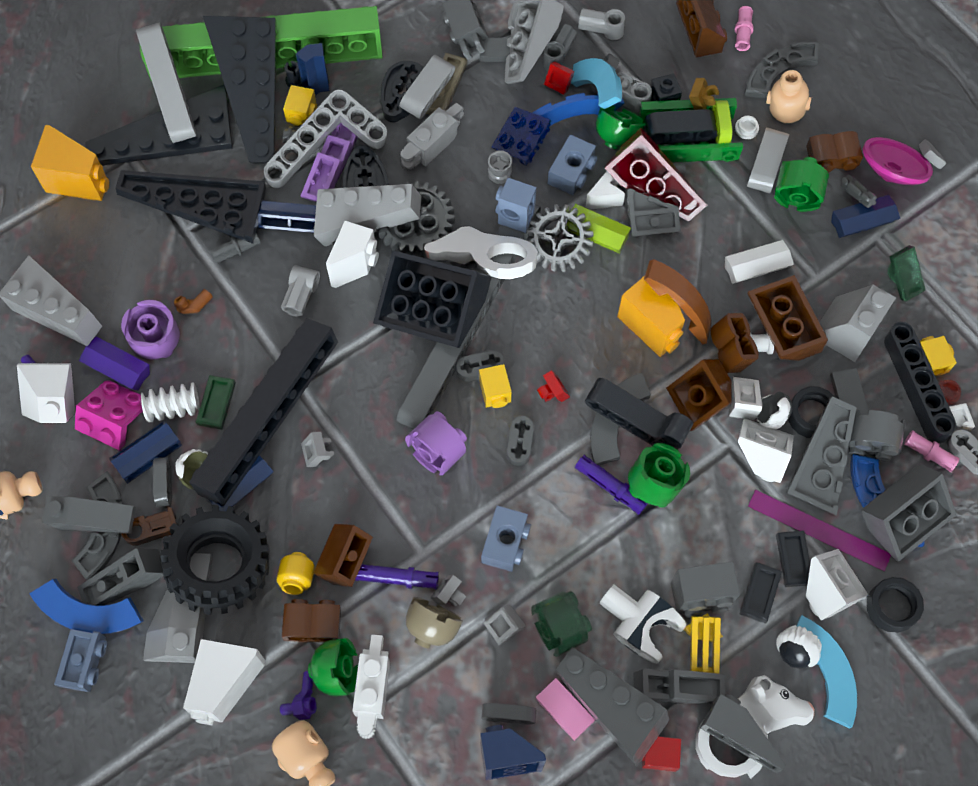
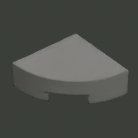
M926 139L919 144L923 157L935 167L941 169L947 164L942 155Z

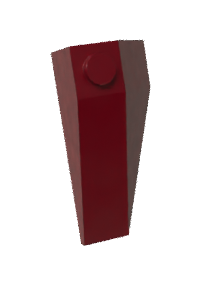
M642 128L620 147L605 166V169L621 186L626 189H633L646 196H652L659 199V201L678 206L679 217L690 221L707 206V203Z

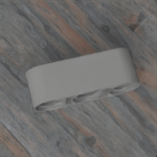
M436 54L433 55L409 87L399 106L415 117L422 119L451 79L456 67Z
M766 127L747 187L771 193L789 137L788 133Z

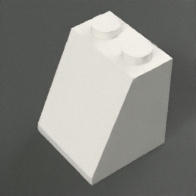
M201 639L183 708L191 714L190 718L196 719L197 723L213 725L214 721L223 722L262 670L266 660L254 648Z

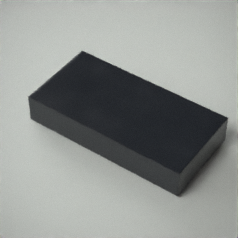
M805 532L777 533L776 540L785 587L807 586L810 559Z
M758 562L755 563L740 615L765 624L768 622L782 575L781 570Z

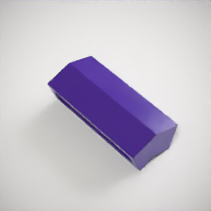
M97 336L85 347L78 360L139 391L143 381L150 375L148 363Z

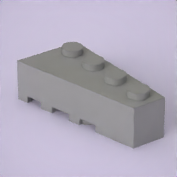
M413 184L318 189L314 237L322 245L329 246L336 241L344 221L364 226L377 232L376 229L388 226L390 228L420 219L421 195Z

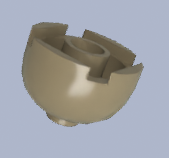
M413 597L406 615V626L408 631L416 637L414 642L429 649L431 645L442 646L452 641L463 623L461 617L438 604L436 607L428 604V600Z

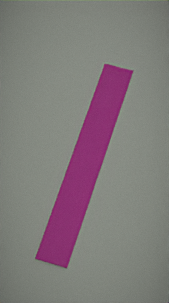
M758 490L754 491L748 507L798 531H804L805 534L885 572L891 557L889 552Z

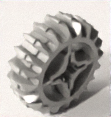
M555 204L554 212L551 213L550 209L546 207L545 212L547 215L543 217L541 213H537L536 216L540 221L532 220L530 222L535 230H527V234L534 237L527 241L535 245L538 251L537 263L543 260L542 267L545 269L551 263V270L554 272L557 270L558 265H560L562 272H565L567 269L566 264L568 263L572 269H575L576 266L573 261L577 259L582 264L584 260L580 255H590V251L585 246H593V241L587 238L593 237L594 233L590 230L586 231L591 227V223L589 221L583 223L586 216L584 213L577 216V208H573L569 213L568 205H564L563 210L560 211L558 204ZM560 220L554 229L543 231L551 222ZM567 221L574 223L579 228L580 238L567 232ZM563 231L564 237L568 239H561L560 243H558L553 238L559 237ZM541 239L553 243V256L543 251ZM577 245L573 252L560 257L566 247Z

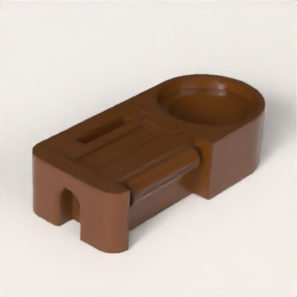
M167 507V512L163 511L147 516V518L144 515L136 517L133 520V526L142 527L141 535L136 539H131L128 537V533H121L122 537L128 544L138 546L163 538L164 536L171 535L170 526L173 523L177 524L175 520L176 515L172 508Z

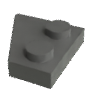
M633 189L626 190L631 237L681 231L678 206L659 201L657 198L646 196Z

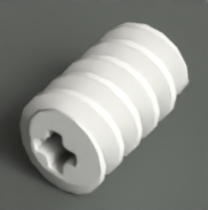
M194 382L191 383L190 390L188 391L184 384H181L179 392H176L174 386H170L169 394L165 393L163 387L159 388V395L157 396L153 389H149L148 397L141 393L144 417L148 422H153L155 416L159 421L164 420L165 413L169 419H173L176 412L179 417H184L186 410L190 416L195 415L196 408L199 410V397Z

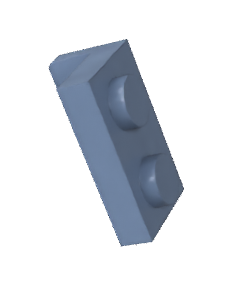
M70 629L54 685L90 692L92 685L97 683L99 677L97 666L100 657L102 658L105 655L107 649L106 637L97 631L89 633Z

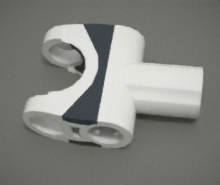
M613 584L599 603L622 621L615 630L614 636L631 651L656 664L660 662L663 656L652 643L649 630L656 625H665L682 632L686 627V622L669 603L649 590H646L637 602Z

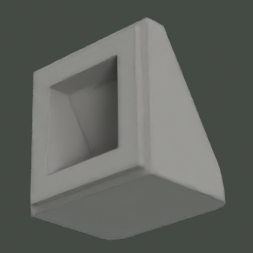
M511 605L502 606L483 623L498 645L506 642L526 626Z

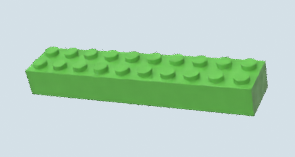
M377 6L267 16V18H276V69L284 68L287 62L292 67L290 61L297 62L296 53L309 44L322 43L326 64L383 58ZM204 22L162 27L179 78L221 74ZM140 46V54L142 56L143 62L150 77L147 64Z

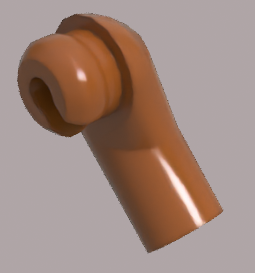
M203 289L195 299H186V297L178 296L174 300V306L182 314L198 313L213 296L206 289Z

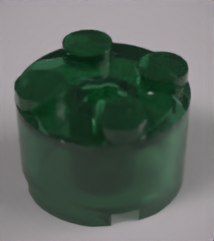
M562 591L531 607L532 616L537 614L539 620L534 623L537 632L549 651L555 650L553 654L555 657L570 651L572 647L576 648L588 641V632L592 631L591 623L585 615H581L577 607L579 605L577 597L572 591L567 593Z

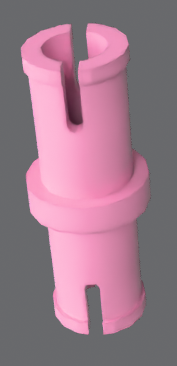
M742 6L738 10V22L735 25V33L737 34L735 47L739 51H747L750 48V36L754 28L752 24L753 10L749 6Z
M913 430L904 441L905 446L924 456L923 459L927 461L932 460L949 472L953 471L959 462V457L939 447V443L936 441L932 443Z

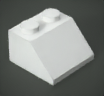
M344 221L326 262L331 287L337 288L368 275L371 266L375 267L379 253L376 252L377 240L374 238L373 229Z

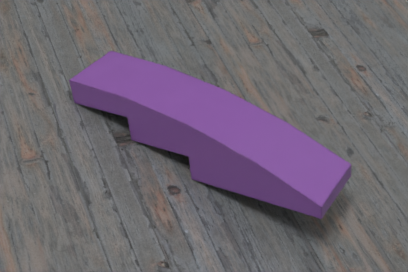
M342 123L335 128L331 135L327 136L321 153H317L301 193L302 198L317 202L318 189H333L358 138Z

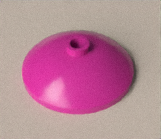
M875 137L868 139L863 146L865 160L885 181L902 185H918L927 182L933 174V168L929 161L918 151L906 144L888 138Z

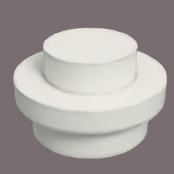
M744 116L736 122L735 132L739 137L752 139L758 134L759 125L754 117Z

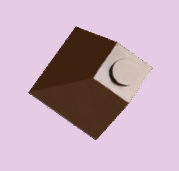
M719 359L701 360L666 387L679 412L693 421L690 431H694L732 403V381Z

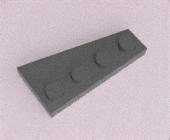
M833 396L829 397L786 493L837 516L844 467L848 457V445L851 440L857 407Z

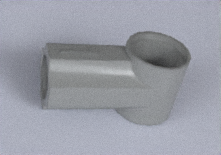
M583 8L580 13L578 29L604 33L607 39L618 40L624 35L625 15L618 9L601 12Z
M299 265L293 266L289 276V288L281 305L283 311L295 317L303 315L311 292L314 293L318 287L320 271Z

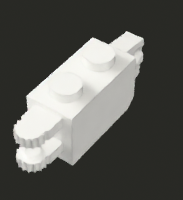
M371 635L369 650L363 649V653L359 657L353 713L358 717L357 731H359L360 737L362 736L365 739H370L374 735L377 719L384 718L390 661L388 657L389 652L382 651L384 641L382 635Z

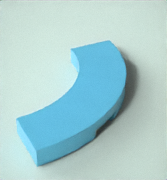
M590 58L573 65V71L575 72L571 84L575 87L584 84H594L598 91V105L606 109L622 100L621 79L617 76L616 69L602 59Z
M801 615L796 626L805 627L807 631H812L813 635H816L822 644L821 657L817 664L825 678L827 695L823 717L847 728H852L856 717L857 689L850 663L843 650L828 632L812 620Z

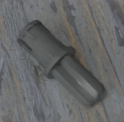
M255 234L254 243L232 237L230 238L231 241L212 249L210 252L213 260L216 263H220L237 254L241 256V252L260 245V240L257 234Z

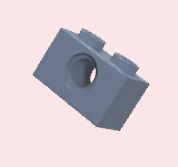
M569 135L548 172L547 184L574 195L577 188L581 189L587 178L585 174L588 169L592 170L596 164V146L573 135Z
M507 178L505 185L500 186L496 194L498 204L495 213L498 214V224L526 233L535 213L536 187Z
M496 506L481 555V563L513 572L515 564L520 565L524 549L520 548L522 539L527 540L531 524L527 523L528 514ZM503 535H510L514 538V542L504 544L500 541V538Z

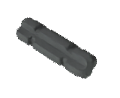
M848 175L841 179V187L865 207L869 208L877 203L875 201L877 196L853 176Z

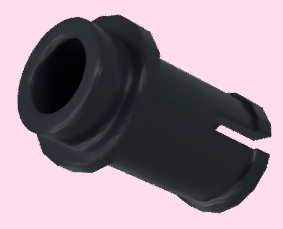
M290 61L291 68L287 62L284 66L287 75L285 79L286 85L289 88L291 85L301 87L302 82L298 62Z

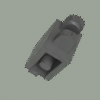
M446 0V2L442 3L445 10L443 18L452 30L449 32L450 37L455 45H460L467 60L473 58L470 48L474 45L479 53L484 52L485 48L482 41L488 39V35L476 4L472 0Z

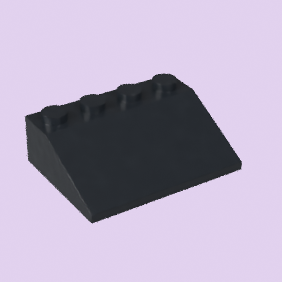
M392 250L373 324L460 348L486 301L492 276Z

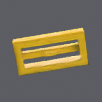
M691 616L690 671L719 674L720 617ZM698 622H703L702 666H697ZM709 623H713L712 667H708Z

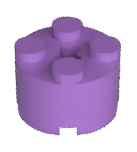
M144 300L137 303L138 305L133 309L129 308L122 318L121 328L133 352L145 359L169 357L177 346L180 337L179 327L171 311L163 303L156 300Z
M438 411L428 415L405 438L407 446L410 447L412 445L416 450L413 453L416 460L432 473H435L437 470L440 471L439 475H444L466 453V446L464 444L467 440L466 435L460 429H454L447 422L446 417Z

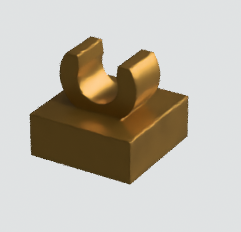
M696 78L689 95L694 110L706 109L707 105H715L716 101L711 95H719L717 86H708L705 78Z

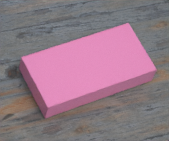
M557 678L535 698L574 741L595 722V719Z

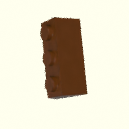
M676 0V5L695 58L722 53L724 43L727 42V32L725 28L722 29L720 14L714 8V0Z
M795 275L748 291L747 294L780 359L799 361L822 352L828 338Z

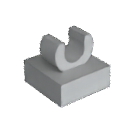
M311 432L301 443L307 467H316L322 460H329L334 455V451L328 452L325 450V447L331 443V439L323 438L321 432Z
M454 575L446 576L431 596V599L438 605L446 604L449 601L454 606H460L466 598L463 593L457 590L462 581Z

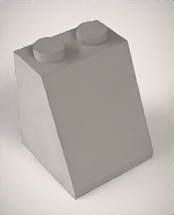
M875 285L837 296L819 322L828 338L826 346L855 362L896 297Z

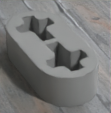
M957 430L947 441L948 449L954 456L959 457V461L972 473L978 475V464L976 463L978 460V440L966 430ZM963 439L965 441L964 445L958 446L956 443Z

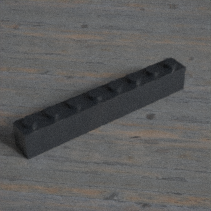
M306 318L304 323L296 330L291 341L283 348L281 355L268 369L260 384L254 388L250 398L239 409L237 416L224 430L222 437L209 451L208 456L199 469L193 473L189 483L199 496L224 507L338 344L332 327Z

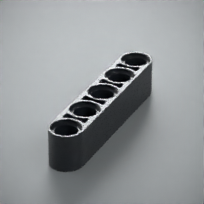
M897 322L885 337L886 349L925 436L932 443L936 441L941 444L955 431V418L914 329L906 322ZM895 335L901 336L903 340L898 339ZM905 357H909L913 362H909ZM915 379L920 380L924 385L918 384ZM926 402L931 403L934 408L927 406ZM936 425L941 426L945 432L940 431Z

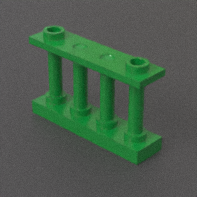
M736 98L715 99L728 101L730 117L733 119L737 108ZM690 100L641 102L639 116L644 120L643 123H645L646 116L651 113L694 110V107ZM707 105L706 109L712 110V106ZM731 139L730 143L709 144V142H699L696 145L679 143L673 146H657L672 163L720 160L730 162L739 160L743 149V142L732 143Z

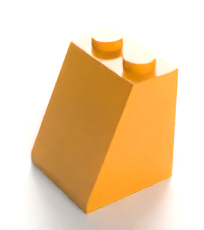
M45 125L31 165L45 192L102 201L104 193L109 189V178H107L96 154L52 126Z
M642 277L622 295L617 317L661 357L666 352L672 353L680 344L678 340L683 334L682 328L685 319L679 305L668 293L659 296Z

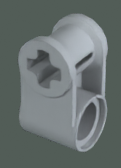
M620 71L617 76L621 79L622 98L625 103L623 106L635 113H639L641 102L651 101L652 89L649 84L640 81L628 72Z

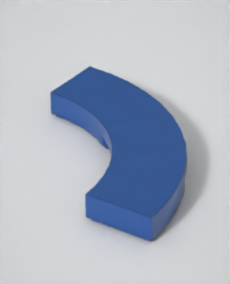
M585 93L567 96L565 101L554 105L550 102L525 118L527 125L544 131L551 125L573 116L585 114L598 115L600 110L598 105L599 95L597 93V95L585 96ZM623 98L613 105L616 106L614 111L625 104Z
M853 454L850 461L851 479L856 495L862 507H865L886 489L880 476L879 459ZM925 541L922 542L918 547L922 548L925 544Z
M52 579L29 593L34 602L46 615L57 623L73 630L89 633L97 631L101 634H107L131 628L144 621L131 597L111 605L86 604L70 595L57 579Z

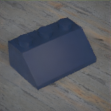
M495 725L485 728L486 732L480 733L485 780L541 772L546 762L545 754L512 729H504L503 725Z

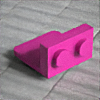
M104 381L76 405L75 430L117 450L122 449L126 443L127 425L143 412L141 395L112 381Z

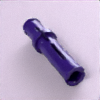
M585 454L574 467L576 470L614 496L616 502H622L638 515L647 506L648 503L630 494V485L627 482L624 484Z
M362 564L355 581L404 585L407 589L422 587L437 590L439 572L415 570V567L401 569Z

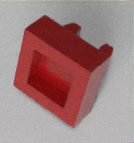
M554 61L550 64L544 85L564 95L568 92L575 71Z
M552 370L543 375L547 384L537 389L542 399L547 402L556 397L559 401L563 402L570 398L558 375Z

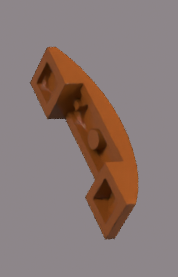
M655 259L650 260L644 280L659 296L666 293L671 296L691 319L688 329L702 345L707 344L712 323L710 311L701 294L676 270Z

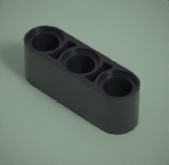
M712 110L655 112L645 118L647 135L656 145L708 142L717 137L715 116Z

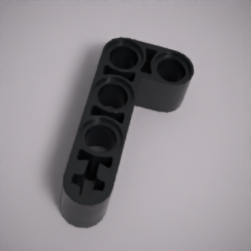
M597 378L585 399L588 407L652 446L657 443H663L678 450L682 447L693 426V421L687 416L676 412L666 416L604 378Z

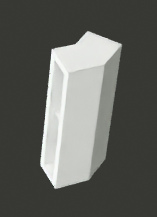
M783 240L725 257V269L730 276L732 284L794 265L790 250Z

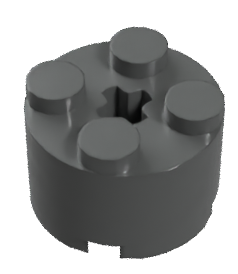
M861 410L856 411L851 440L848 445L850 455L865 456L866 453L875 455V459H879V461L888 462L891 461L892 456L901 454L905 428L904 419L898 421V415L885 411L868 410V415H860Z

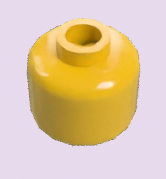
M293 552L280 560L276 581L285 593L299 595L311 587L315 565L304 553Z

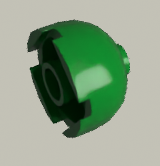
M613 105L606 109L600 107L596 120V131L600 138L605 141L604 144L607 147L618 149V146L621 147L640 128L643 130L645 123H643L644 120L640 116L624 108L622 112L614 111L616 106Z
M348 638L333 639L324 642L315 650L308 665V674L321 692L329 696L350 695L349 693L355 692L358 665L354 666L352 656H357V652L353 643Z

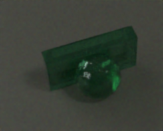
M908 245L889 256L891 263L888 266L887 274L896 283L900 300L907 302L926 291L914 246Z

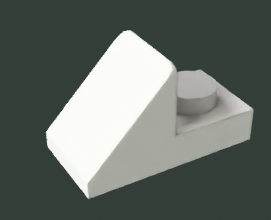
M608 171L587 194L585 207L589 210L618 207L624 203L625 193L618 189L620 184Z
M733 377L732 403L729 416L751 420L756 419L762 409L759 380Z

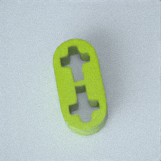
M715 100L716 104L712 106V111L714 112L717 128L716 143H730L732 139V123L728 101Z

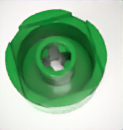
M805 157L803 160L783 161L781 163L774 196L781 206L786 208L789 205L797 206V211L801 212L814 211L821 207L826 194L829 173L824 167L817 164L818 161L815 158Z
M657 443L652 447L647 446L628 472L630 494L648 504L661 508L666 507L689 481L690 467L688 462L685 464L680 458L682 454L667 444Z

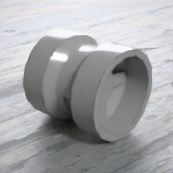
M495 151L488 158V177L496 184L506 183L507 178L512 176V158L505 151Z

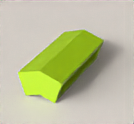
M575 204L573 208L578 209L577 216L584 213L586 219L583 223L588 221L591 223V227L586 231H593L594 236L587 239L620 254L628 239L631 227ZM567 221V231L580 236L579 228L574 223Z

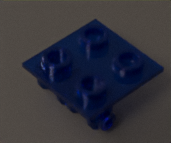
M514 107L491 148L505 151L510 156L519 159L521 164L527 166L528 163L532 162V158L536 153L534 150L538 151L540 149L537 145H542V140L550 132L551 120Z

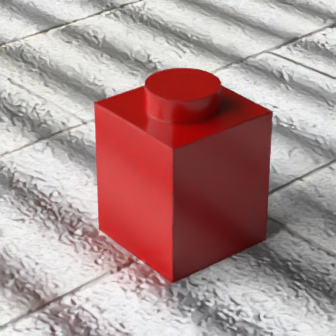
M658 736L642 759V768L678 771L680 769L681 739Z

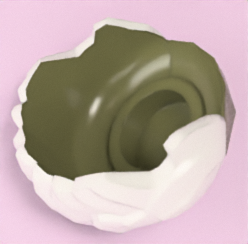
M192 449L182 454L176 461L175 467L178 478L189 489L194 490L189 481L193 473L199 469L208 456L206 451L202 452L200 449Z

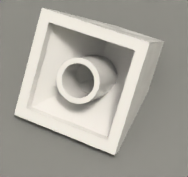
M71 363L17 364L22 415L39 423H66L75 414Z
M744 418L738 443L754 474L759 475L761 479L768 482H781L792 455L794 435L777 429L765 428L760 423Z
M839 549L817 555L811 559L806 598L810 602L809 606L812 612L820 620L829 618L869 596Z

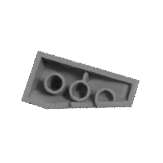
M514 0L508 20L511 37L507 39V46L510 47V54L506 58L505 82L507 84L525 80L558 29L564 6L558 1Z
M194 553L191 558L190 567L192 572L205 581L210 579L212 554ZM167 589L146 633L143 661L195 663L200 641L203 639L204 607L198 606L195 612L189 610L188 602L184 601L182 604H179L176 601L175 593H170Z

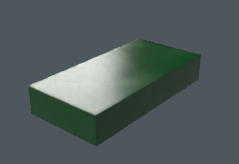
M209 375L196 419L198 426L223 430L236 384L234 379Z

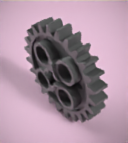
M416 181L414 187L421 195V205L429 204L426 207L420 208L418 224L421 235L419 237L416 236L413 221L390 228L386 226L377 230H379L380 239L384 238L385 246L391 244L392 250L396 251L400 248L402 253L410 250L411 255H415V252L419 250L420 254L424 256V247L427 243L448 235L447 232H453L452 224L455 223L453 216L454 208L451 206L450 198H446L444 191L438 193L436 185L429 189L428 182L423 187H420L419 181ZM427 225H434L432 228H424ZM403 230H410L408 233H400Z

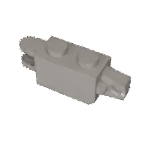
M455 103L446 111L438 107L407 137V145L400 153L403 169L412 170L419 163L426 167L455 139L457 127L460 125L459 120L464 116V108Z

